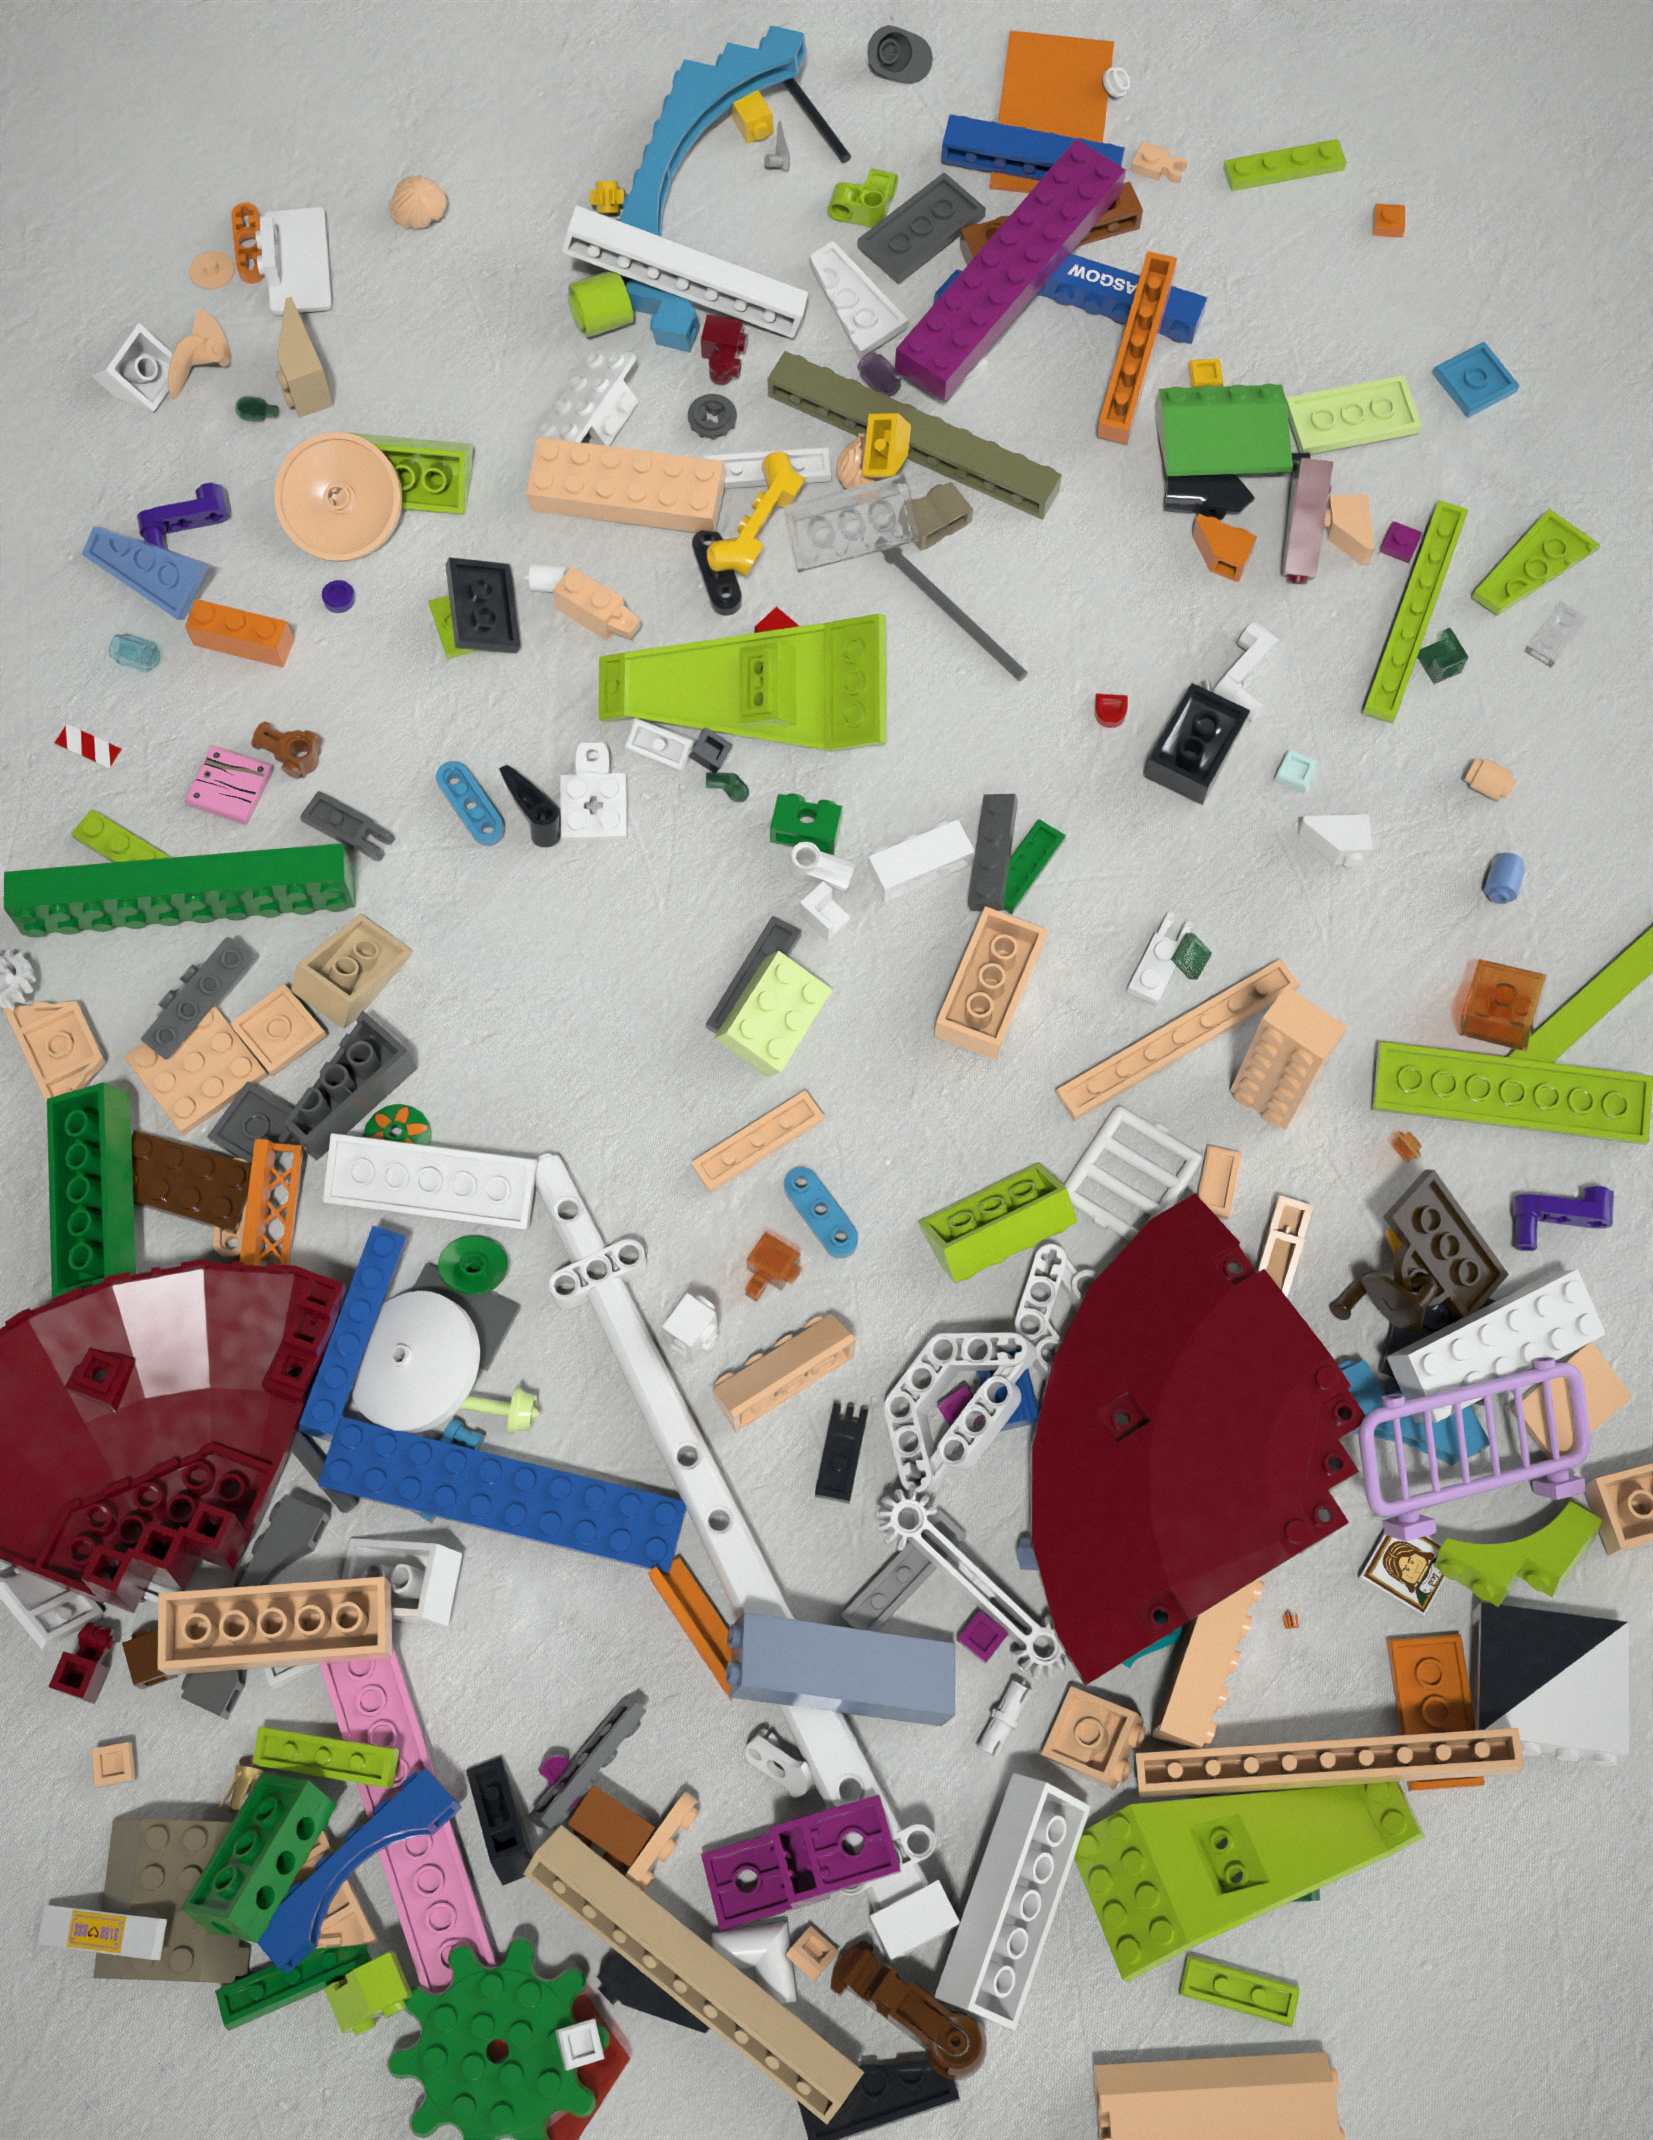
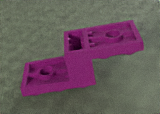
M880 1795L769 1827L770 1834L701 1854L720 1931L831 1899L830 1894L901 1873ZM856 1833L863 1837L864 1848L861 1853L851 1856L844 1852L843 1841L847 1835ZM744 1871H752L758 1877L757 1887L750 1893L741 1892L737 1886V1879Z

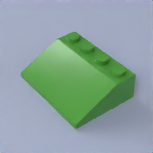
M1267 383L1250 386L1236 384L1221 387L1206 385L1192 388L1171 387L1158 389L1155 420L1167 476L1292 472L1293 462L1288 409L1282 384Z

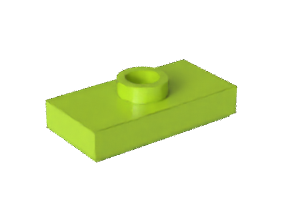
M449 595L428 601L447 660L478 651L476 649L455 648Z

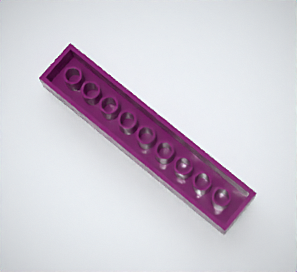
M1076 139L896 348L895 370L945 402L1122 193L1126 169Z

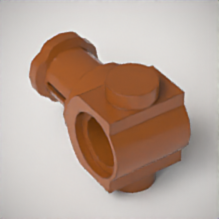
M264 721L254 731L251 744L257 750L262 748L273 753L275 759L283 763L282 771L290 777L297 779L300 776L305 779L306 775L312 773L319 764L318 757L321 754L319 745L322 740L315 733L308 730L304 732L295 730L282 733L273 729L270 723ZM300 752H307L302 757H295Z

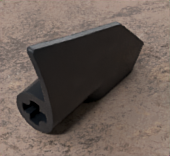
M1235 474L1168 476L1163 510L1187 513L1197 511V516L1199 513L1206 517L1217 518L1220 521L1225 517L1226 511L1242 512L1254 501L1255 497Z

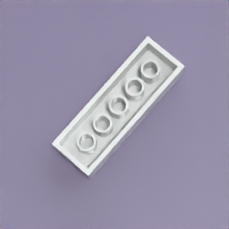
M1574 1269L1553 1272L1387 1356V1360L1405 1401L1534 1369L1533 1359L1554 1357L1556 1361L1606 1335L1579 1271ZM1484 1397L1461 1402V1410ZM1454 1405L1430 1410L1431 1421L1439 1422L1454 1414ZM1423 1412L1412 1415L1415 1423H1424Z
M1015 1773L1012 1774L972 1891L966 1903L958 1931L953 1940L951 1951L934 1996L935 1998L987 2021L1014 2031L1016 2030L1091 1806L1047 1782Z

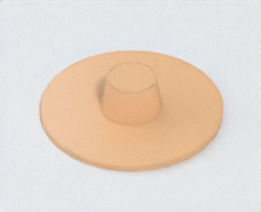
M217 251L200 254L192 261L189 268V275L193 283L207 290H214L225 286L231 281L235 272L234 263L231 258Z

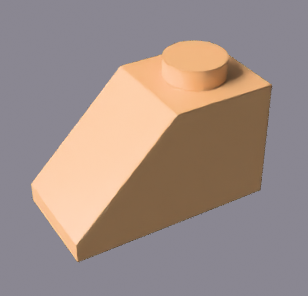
M1330 495L1324 521L1327 539L1362 566L1369 565L1375 546L1368 495Z

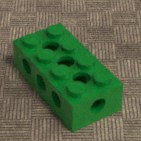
M261 1774L180 1909L209 1933L257 1943L261 1935L267 1930L279 1904L288 1894L290 1885L301 1866L307 1861L312 1847L321 1832L328 1825L329 1818L337 1805L309 1780Z

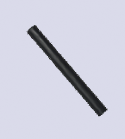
M791 78L783 81L782 83L842 163L848 162L851 154L796 80Z

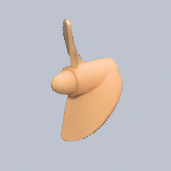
M203 309L197 310L192 334L183 337L176 344L168 370V387L172 399H177L192 366L217 362L223 367L230 364L231 355L227 339L217 321Z

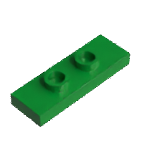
M1040 819L1036 821L1010 858L1003 910L1012 915L1066 839L1065 834Z

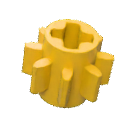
M595 181L596 190H589L590 205H597V213L619 212V204H623L625 198V189H618V181Z

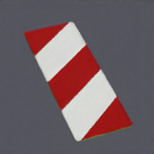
M68 724L65 725L54 742L56 745L107 768L112 766L122 750Z

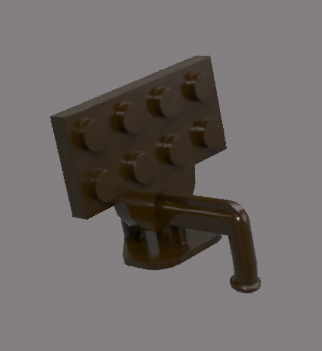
M1425 1169L1383 1216L1402 1243L1395 1254L1393 1272L1371 1271L1362 1274L1341 1297L1338 1303L1331 1307V1312L1340 1320H1348L1351 1317L1352 1309L1368 1293L1383 1315L1393 1325L1403 1330L1419 1331L1424 1324L1427 1306L1437 1305L1444 1301L1456 1319L1460 1320L1478 1311L1509 1274L1436 1171Z

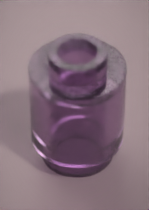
M871 351L858 363L857 369L860 372V377L874 391L884 392L889 397L898 392L901 387L902 374L895 370V367L882 354Z

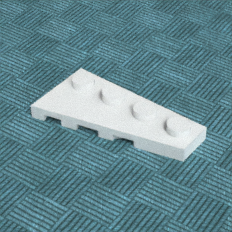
M833 240L809 255V264L860 359L908 328V319Z

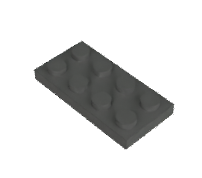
M943 172L859 237L857 247L894 280L900 283L960 236L961 229L975 224L983 218L986 208L949 175Z

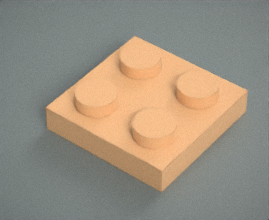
M282 984L230 1023L234 1032L272 1077L326 1037L324 1030L285 984Z

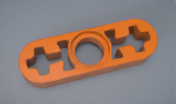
M244 202L236 205L231 212L235 260L241 280L245 283L254 284L260 282L265 277V274L260 275L257 264V256L262 255V249H258L257 242L248 248L242 247L241 243L249 238L256 240L255 231L260 230V216L255 205ZM245 216H249L248 222L250 227L244 226L243 221ZM248 259H253V270H249Z

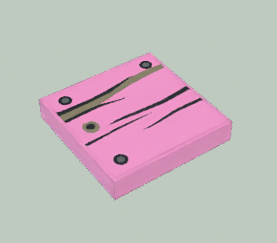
M211 745L184 801L187 806L247 825L273 772L272 766Z

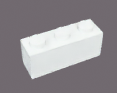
M958 819L949 823L943 821L934 825L930 831L920 835L911 834L905 837L901 843L890 848L883 846L876 849L871 856H868L867 870L883 902L886 903L973 866L975 850Z

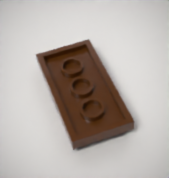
M134 1130L131 1136L134 1204L212 1228L215 1226L236 1235L238 1231L236 1226L238 1223L240 1225L242 1221L243 1210L247 1203L252 1165Z

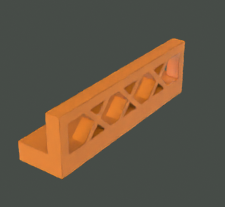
M255 1139L240 1262H244L245 1265L261 1266L262 1260L272 1252L280 1260L281 1265L290 1264L304 1147L301 1145L278 1144L270 1140ZM275 1152L294 1153L292 1167L281 1175L274 1167ZM274 1173L277 1179L272 1182V1176ZM291 1175V1180H290V1185H289V1184L286 1182L285 1179H287V1178ZM282 1183L289 1192L288 1201L276 1209L270 1201V1192ZM270 1208L273 1213L268 1217V1209ZM285 1210H287L286 1220L281 1215ZM275 1218H278L285 1226L284 1235L272 1244L265 1235L266 1226ZM264 1241H265V1243L269 1246V1248H267V1249L263 1252V1249H264ZM280 1245H282V1253L277 1250Z
M680 1557L673 1561L670 1575L661 1573L656 1566L647 1572L650 1581L731 1702L735 1698H730V1684L726 1683V1669L732 1655V1647L727 1645L729 1630Z

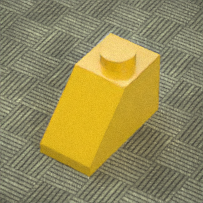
M899 413L868 415L862 473L864 478L895 477L908 457L911 424Z

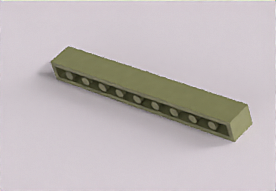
M784 351L767 378L768 397L857 437L859 433H867L869 414L899 413L911 424L909 450L906 459L1043 520L1059 493L1062 474L1056 472L1052 467L1042 466L1029 460L1023 454L1006 450L996 442L986 441L973 435L967 429H959L946 423L940 417L923 413L910 404H903L890 398L884 392H876L863 386L857 380L847 379L836 374L830 368L820 367L811 363L803 356L793 355Z

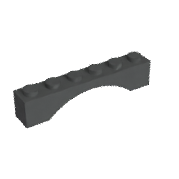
M286 1494L282 1502L278 1501L274 1505L269 1516L271 1524L265 1535L261 1534L255 1541L252 1548L254 1556L248 1568L244 1567L239 1572L234 1587L269 1585L285 1568L296 1560L314 1552L331 1518L324 1511ZM230 1670L186 1674L181 1685V1690H183L181 1698L228 1720L245 1687L243 1671Z

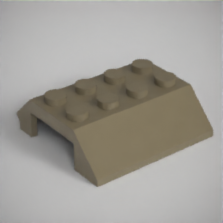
M146 1818L113 1820L102 1912L167 1919L160 1960L96 1952L93 1978L231 1984L235 1982V1976H247L250 1948L239 1947L240 1939L209 1933L180 1909L232 1822Z

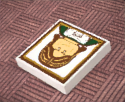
M1383 1533L1358 1579L1423 1618L1446 1578L1440 1570L1434 1567L1442 1544L1429 1536L1405 1542Z

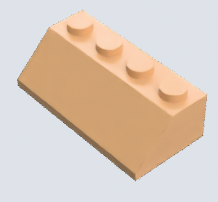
M832 1314L824 1319L822 1316H818L809 1321L804 1326L805 1331L793 1337L790 1334L779 1340L774 1345L776 1349L764 1356L760 1353L749 1359L745 1363L746 1368L734 1375L730 1372L719 1378L715 1382L716 1387L712 1389L713 1399L734 1431L738 1432L854 1358L855 1338Z

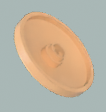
M328 432L303 441L286 457L276 478L274 503L282 528L298 547L324 560L344 562L363 558L376 551L388 540L400 517L402 489L393 464L378 447L353 434Z

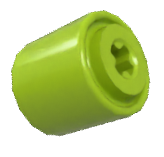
M608 270L569 284V294H567L569 308L577 328L587 338L633 323L634 316L631 302L620 274Z

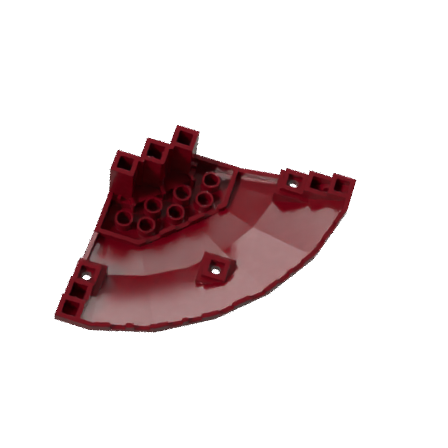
M1196 1193L1151 1218L1090 1285L1050 1365L1037 1427L1030 1450V1545L1038 1566V1575L1046 1596L1055 1638L1084 1686L1350 1523L1330 1492L1359 1472L1341 1442L1359 1430L1361 1422L1366 1415L1349 1391L1351 1384L1330 1352L1265 1269L1256 1272L1239 1246L1240 1241ZM1231 1263L1237 1264L1240 1268V1273H1231L1228 1265ZM1119 1413L1125 1414L1128 1417V1424H1118L1116 1415ZM1156 1610L1165 1613V1623L1159 1624L1155 1622L1153 1614Z
M208 1259L182 1262L181 1266L161 1269L160 1267L151 1268L152 1271L139 1274L132 1275L130 1272L110 1275L103 1278L104 1282L84 1290L77 1288L52 1298L53 1302L36 1309H24L5 1321L6 1325L0 1329V1561L102 1604L108 1603L131 1613L135 1612L150 1580L179 1591H185L200 1559L234 1571L247 1541L253 1540L268 1508L298 1432L299 1423L308 1401L305 1392L318 1365L323 1361L346 1291L344 1283L295 1265L266 1264V1266L245 1265L244 1262L238 1261L226 1264L211 1263ZM293 1368H302V1373L299 1376L293 1377L290 1375V1371ZM100 1370H105L106 1376L101 1380H96L95 1374Z

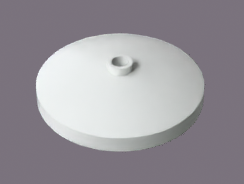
M428 1291L407 1292L382 1304L351 1390L357 1407L365 1417L378 1426L409 1434L434 1428L451 1417L469 1395L479 1368L480 1345L478 1334L471 1318L454 1301L440 1294Z

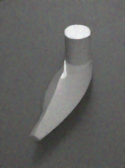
M779 121L777 126L776 155L766 154L764 164L766 167H779L787 171L790 166V155L782 123Z

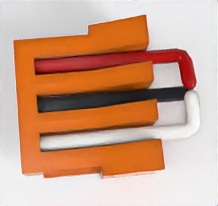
M1286 1611V1616L1282 1617L1286 1629L1299 1628L1298 1614H1294V1611Z

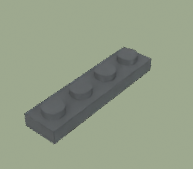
M1015 793L983 795L968 899L970 911H983L985 906L996 911H1003L1018 805Z
M774 916L771 917L706 1022V1029L717 1034L764 958L777 951H781L789 957L801 937L800 929Z
M622 1699L527 1817L537 1827L549 1830L563 1823L569 1815L570 1810L568 1808L575 1799L589 1791L594 1783L592 1778L600 1768L609 1765L616 1757L618 1752L616 1749L621 1742L638 1730L641 1725L640 1719L646 1713V1710L637 1701Z

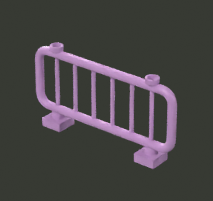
M1539 1357L1533 1359L1534 1369L1408 1401H1405L1402 1394L1383 1396L1382 1404L1384 1407L1370 1411L1361 1422L1359 1427V1445L1368 1504L1376 1514L1383 1517H1393L1383 1520L1384 1535L1406 1542L1437 1533L1435 1519L1419 1514L1418 1510L1534 1479V1494L1559 1500L1585 1493V1478L1571 1475L1568 1469L1582 1464L1588 1457L1591 1449L1585 1386L1580 1371L1569 1363H1555L1554 1357ZM1566 1377L1570 1384L1576 1447L1572 1453L1559 1457L1550 1380ZM1543 1382L1552 1459L1530 1464L1521 1387ZM1513 1389L1523 1466L1500 1472L1491 1395ZM1484 1397L1493 1474L1470 1480L1461 1402ZM1454 1405L1463 1482L1440 1488L1430 1410ZM1423 1412L1433 1491L1409 1497L1399 1418ZM1392 1420L1402 1499L1385 1502L1380 1491L1374 1430L1378 1424Z

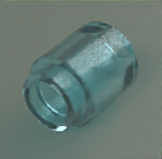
M116 634L109 646V655L112 659H115L117 664L145 673L150 672L160 661L161 654L156 642L132 634Z

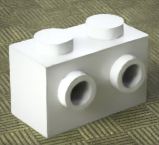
M687 1293L662 1326L665 1345L692 1364H695L703 1351L709 1353L719 1339V1335L716 1334L718 1332L716 1312L713 1311L715 1309L714 1305L700 1295L695 1299Z

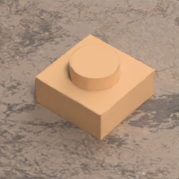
M125 1742L91 1749L94 1786L96 1788L136 1781L132 1743Z
M810 1926L785 1956L815 1981L839 1951Z

